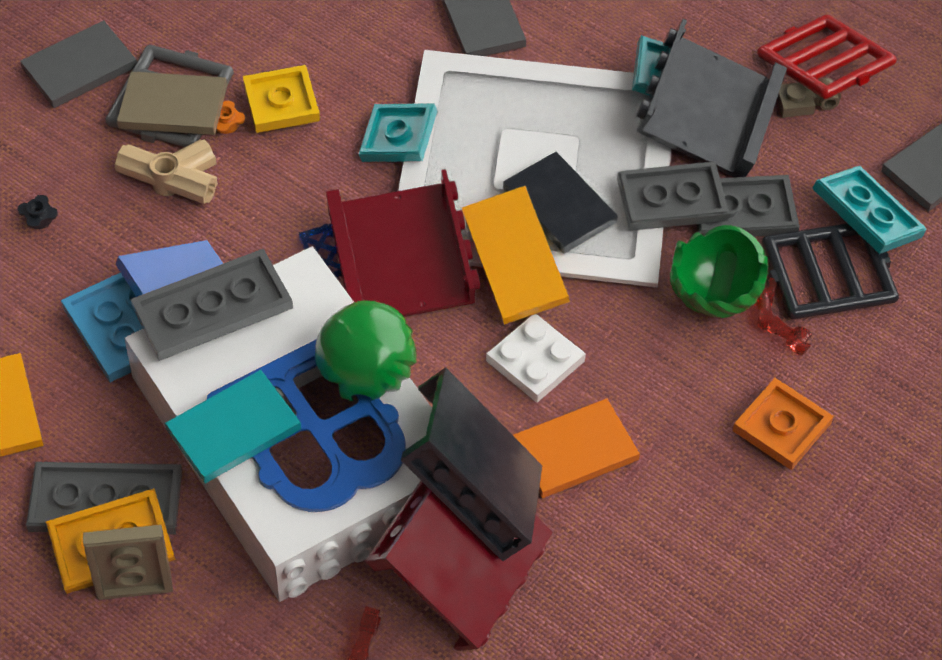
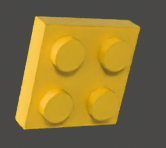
M306 65L243 76V85L256 133L320 121V113Z

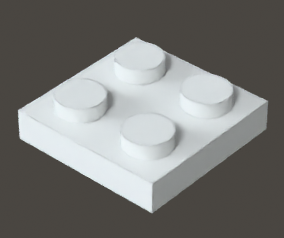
M533 314L492 348L486 355V361L535 402H539L585 362L586 353L537 314Z

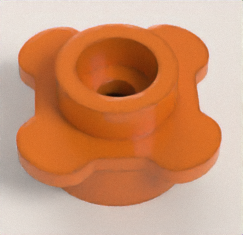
M223 102L216 129L217 132L229 134L236 131L239 125L244 123L245 115L235 109L234 102Z

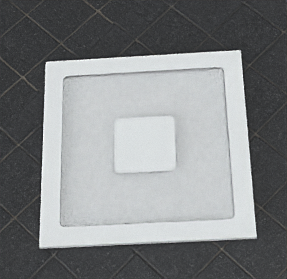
M424 50L414 104L435 103L438 112L423 161L403 162L398 191L441 183V170L446 169L449 181H455L458 200L454 201L456 210H462L461 207L505 193L503 181L557 151L618 215L616 224L565 254L544 233L560 275L562 277L658 287L663 227L629 231L617 181L618 171L670 165V147L636 132L640 118L636 117V113L643 99L648 100L649 95L632 91L634 73ZM465 221L466 229L461 230L463 240L469 239L473 259L468 260L469 266L483 267Z

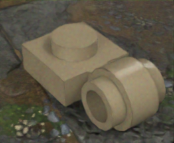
M823 78L819 80L825 85H828L831 82H833L831 78ZM800 83L781 85L777 101L782 118L814 114L815 105L821 106L824 110H831L837 107L841 99V93L829 99H823Z

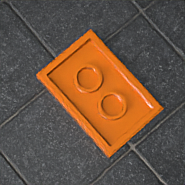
M607 398L513 435L542 465L539 494L542 499L636 462L640 457L638 449Z

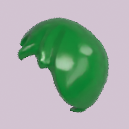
M732 225L717 226L704 235L699 232L694 233L687 243L680 240L677 241L672 260L670 283L675 294L691 310L714 318L731 317L748 310L757 302L762 294L768 275V257L765 256L763 247L757 239L744 229Z
M363 300L354 302L331 315L320 329L315 345V362L325 379L338 383L342 399L353 401L352 395L361 394L370 397L371 400H376L383 396L386 391L394 392L400 390L402 381L410 378L411 367L417 363L416 346L412 339L413 330L406 324L405 317L392 306L376 301Z

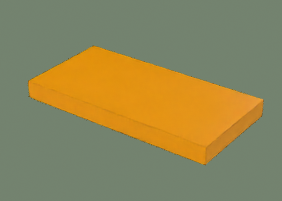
M526 186L461 207L504 325L570 302L569 295Z

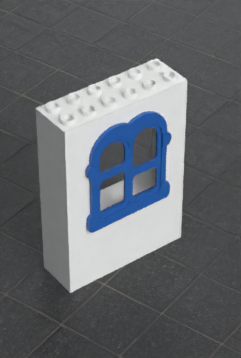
M313 246L273 265L292 298L293 309L160 361L143 329L125 337L132 378L165 428L167 421L262 370L281 397H286L295 410L296 417L301 422V430L285 439L301 431H308L328 457L332 465V474L327 482L313 489H302L291 483L271 455V447L206 484L185 457L279 602L288 597L294 598L301 595L307 590L308 586L321 579L328 580L334 577L341 568L354 561L361 562L367 559L421 481L401 461V456L404 450L426 436L432 407L416 385L408 378L402 381L400 390L394 392L386 391L383 396L376 400H371L366 395L355 394L359 400L356 405L329 419L322 420L313 411L298 388L322 376L315 362V345L318 334L331 315L344 306L354 303ZM363 417H371L385 438V446L382 452L375 458L366 461L349 458L339 448L332 435Z

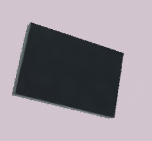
M557 151L503 181V189L506 192L526 186L543 232L563 254L617 223L618 215Z

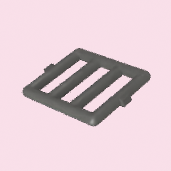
M147 45L144 48L132 72L158 73L148 70L153 59H157L218 77H226L227 86L234 74L231 66L199 58L196 52L186 50L185 53H180L155 45ZM129 77L105 118L106 124L110 127L119 129L117 119ZM121 129L141 135V140L154 143L155 140H160L181 147H186L198 141L202 135Z

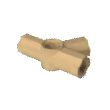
M200 139L175 153L160 152L154 154L128 144L127 146L123 145L117 154L115 162L116 172L153 185L155 192L163 196L178 194L202 204L210 203L218 184L216 176L203 172L216 165V157L205 139Z

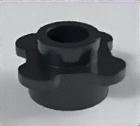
M37 195L35 199L30 200L28 203H21L17 209L18 214L25 217L27 226L33 229L48 227L52 220L57 217L58 212L56 208L50 206L46 195Z

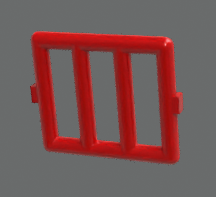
M828 14L799 28L793 26L785 30L783 36L759 47L757 50L760 58L772 66L776 62L787 67L786 75L823 99H829L854 85L860 87L870 82V77L893 66L897 61L893 53ZM825 28L834 32L785 58L777 53ZM845 41L855 45L849 50L807 71L798 67V65ZM867 54L876 58L875 61L828 85L818 80Z

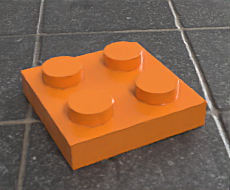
M774 378L734 423L732 431L792 470L832 424L834 416L777 378Z

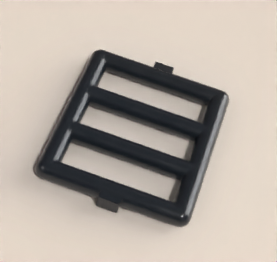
M848 223L765 236L762 240V245L771 267L769 278L772 287H778L790 319H801L897 302L899 293L889 271L891 261L887 251L879 254L862 237L882 288L880 292L864 294L842 238L859 235ZM829 239L850 297L831 300L810 242ZM797 245L817 302L798 305L778 249L779 247Z

